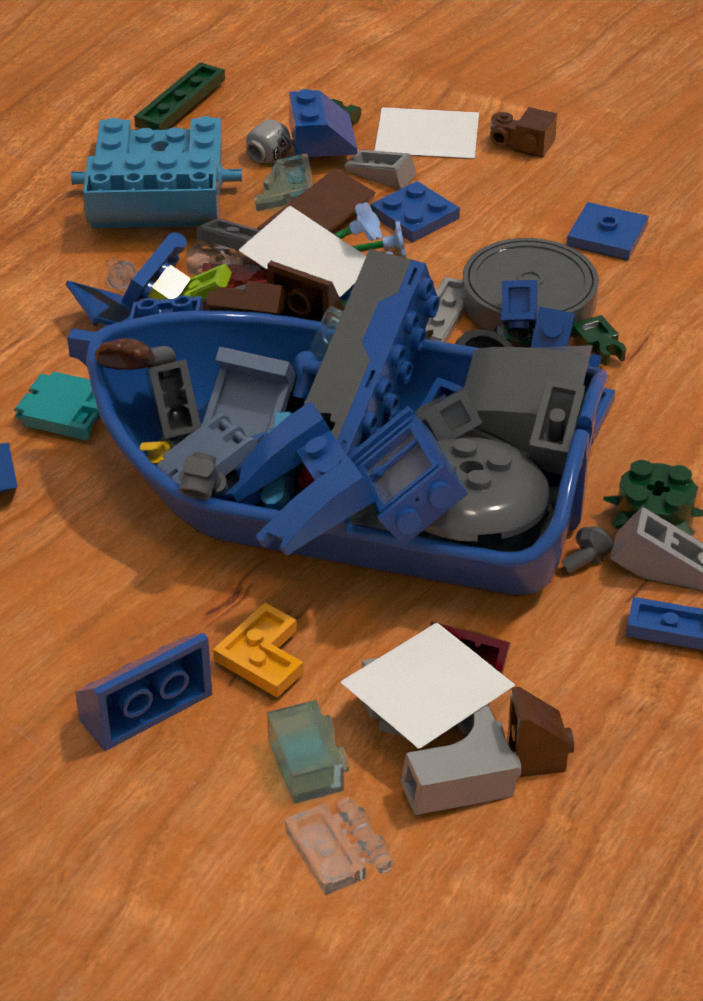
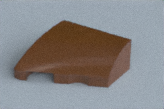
M246 281L245 290L217 286V291H209L207 305L211 309L280 314L285 305L286 293L282 285Z

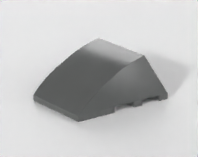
M592 345L535 348L489 347L474 350L464 390L482 420V424L475 428L498 439L501 438L529 453V443L546 379L583 385Z

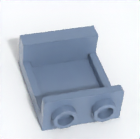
M219 346L215 361L219 365L220 370L201 426L218 413H224L230 418L231 425H239L244 430L246 437L263 432L268 434L269 429L274 428L275 413L286 411L296 379L293 367L287 361Z

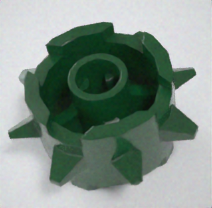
M638 460L631 463L630 470L621 476L618 495L603 497L604 501L617 506L616 518L612 522V526L620 529L643 506L692 536L693 517L703 516V509L695 507L699 487L691 479L692 472L682 465L670 466L663 463H650L646 460Z

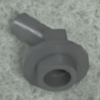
M595 526L583 527L578 530L575 537L576 543L581 550L561 560V563L568 574L589 562L601 563L604 556L611 553L613 540L602 528Z

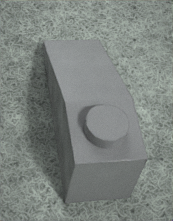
M643 506L616 532L610 557L611 560L643 579L703 591L702 542Z

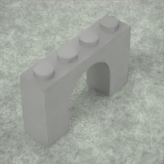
M378 658L363 660L361 669ZM489 703L456 724L465 736L463 740L448 746L406 753L400 783L415 815L513 797L517 778L521 776V762L516 752L511 751L505 740L503 726L500 721L495 720L489 709ZM365 704L371 720L380 718L375 711Z

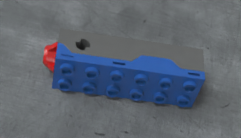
M373 249L368 251L305 401V404L312 401L347 455L388 422L389 417L395 416L400 402L399 392L403 383L407 384L411 378L413 371L412 360L416 351H420L424 346L426 340L425 328L429 319L436 316L440 303L426 263ZM301 463L295 468L299 473L297 483L304 490L314 482V479L304 463Z

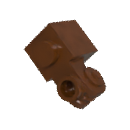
M528 107L520 120H513V116L507 112L495 113L491 117V141L498 146L505 144L514 146V151L543 158L555 141L557 113Z

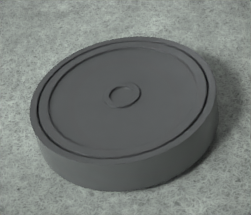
M515 238L499 241L473 254L463 270L462 298L464 309L475 323L492 332L497 325L502 323L500 321V313H502V281L537 280L538 311L541 306L575 313L573 323L592 318L596 309L599 279L594 265L579 251L558 242L537 238Z

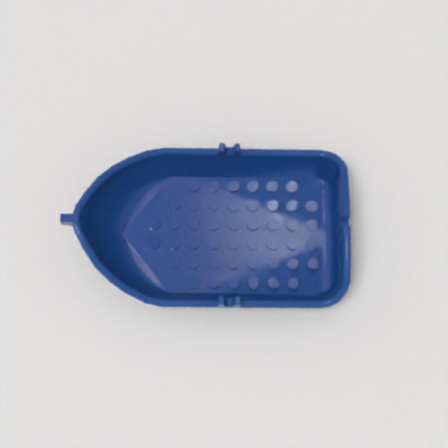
M191 310L159 313L129 319L104 326L97 332L73 328L67 337L69 356L79 359L87 366L91 388L101 420L118 448L142 475L145 482L175 515L197 532L222 541L265 548L262 547L255 535L280 510L216 498L200 500L180 493V485L147 458V451L140 450L141 443L158 442L163 437L154 414L145 374L147 368L116 370L103 367L97 362L95 351L102 343L123 338L139 340L150 348L158 346L172 348L177 361L184 359L187 361L200 424H202L220 370L219 365L215 361L219 346L290 362L291 365H294L295 357L303 351H310L319 361H323L337 324L266 313ZM426 339L423 348L420 351H416L412 360L413 371L407 384L403 383L401 387L399 407L395 416L407 406L415 413L422 405L437 377L464 387L474 350L482 348ZM592 366L587 367L583 386H585L583 403L577 419V427L569 447L563 474L558 476L553 473L546 478L549 487L560 486L553 518L548 528L532 547L522 551L501 552L421 536L414 537L403 546L390 531L351 524L349 517L291 554L515 596L533 594L542 590L553 579L560 562L568 531L575 530L581 522L589 453L597 407L609 378L608 374L604 369ZM298 483L295 485L293 498L303 491ZM387 495L388 499L393 498V496ZM275 539L265 549L282 552L280 548L282 539Z

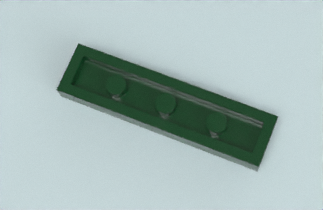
M198 63L134 116L135 127L150 128L152 130L168 129L225 80V70L205 63Z

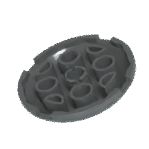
M457 437L455 439L437 441L468 495L425 528L424 531L437 536L462 541H477L478 535L499 533L501 539L527 531L544 517L549 506V484L543 471L527 455L509 445L485 438ZM421 447L406 455L394 469L390 480V494L393 497L431 467Z

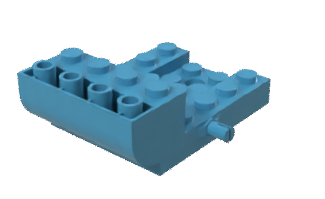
M204 116L198 119H191L190 129L174 127L167 130H152L150 128L131 130L130 120L110 118L99 120L95 156H88L86 171H71L72 185L84 184L85 213L87 222L91 223V228L200 226L214 219H220L221 186L223 182H242V168L223 169L221 165V118Z

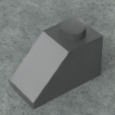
M546 379L529 443L528 458L533 460L542 471L559 475L563 474L569 447L577 427V419L583 403L585 386Z

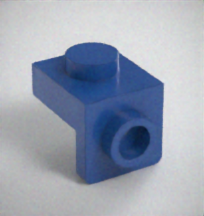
M502 281V313H500V321L503 324H508V329L510 330L530 329V324H536L538 316V281Z

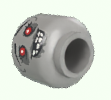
M268 119L261 122L246 136L247 154L254 162L259 164H274L291 149L288 128L275 120Z

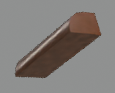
M334 168L258 226L257 229L262 230L287 207L292 206L332 233L356 214L355 206L357 204L370 203L376 192Z

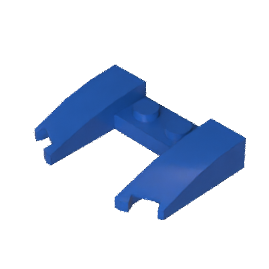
M312 401L289 415L262 438L237 467L236 472L240 477L239 483L232 488V495L239 502L291 469L304 463L314 482L290 500L255 535L262 547L268 548L275 539H282L280 548L285 555H289L376 501L363 476L338 443Z

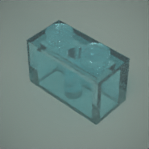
M313 700L267 712L268 741L293 803L296 804L344 791V772L349 771L347 754L343 746H336L334 742L335 730L331 717L329 715L323 716L317 701Z

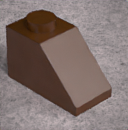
M521 687L511 688L507 743L511 751L516 752L520 759V777L566 772L568 754L574 753V738L571 728H564L560 711Z

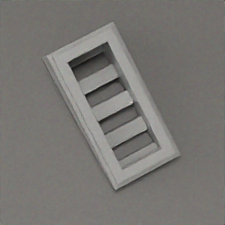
M359 150L344 165L347 172L396 189L404 188L416 175L412 155L409 153Z

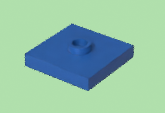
M587 202L567 235V245L629 260L648 226L649 216Z

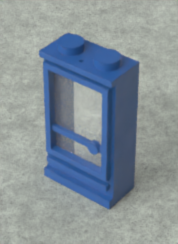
M409 406L347 455L357 467L376 498V501L372 504L378 514V519L403 546L468 495L434 435Z

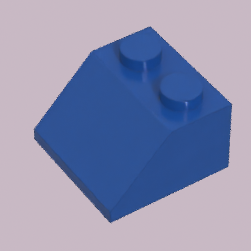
M302 89L289 92V124L296 158L357 154V145L350 115L320 90Z

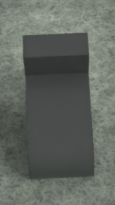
M464 388L448 397L442 395L415 411V414L428 427L437 441L455 439L482 424V420ZM413 434L403 441L404 445L406 446L413 441L415 436ZM420 445L415 446L409 453L420 447Z

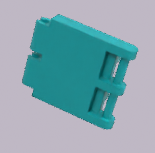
M54 371L51 375L40 374L28 390L31 394L26 393L14 409L17 412L15 417L23 420L24 426L82 440H87L92 434L91 427L96 420L101 419L90 379Z

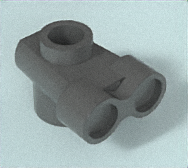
M194 452L192 456H188L184 461V469L179 475L181 482L179 492L200 500H209L211 496L215 498L224 496L228 490V484L225 476L218 472L215 467L216 458L202 452Z

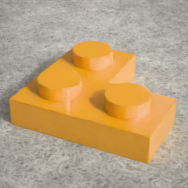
M265 602L213 649V659L215 662L278 698L303 674V662L279 649L282 644L297 632V620Z

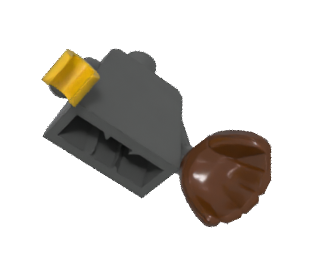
M123 338L102 343L95 351V358L103 367L116 370L147 368L145 374L154 414L163 437L158 442L141 443L140 450L147 451V458L154 465H157L164 459L163 454L201 427L186 359L177 361L172 348L168 346L150 348L139 340Z

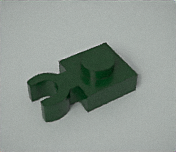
M602 315L573 323L571 336L580 346L592 345L591 353L597 351L598 355L602 356V365H609L610 355L617 356L620 361L625 360L626 347L622 342L618 341L619 333Z

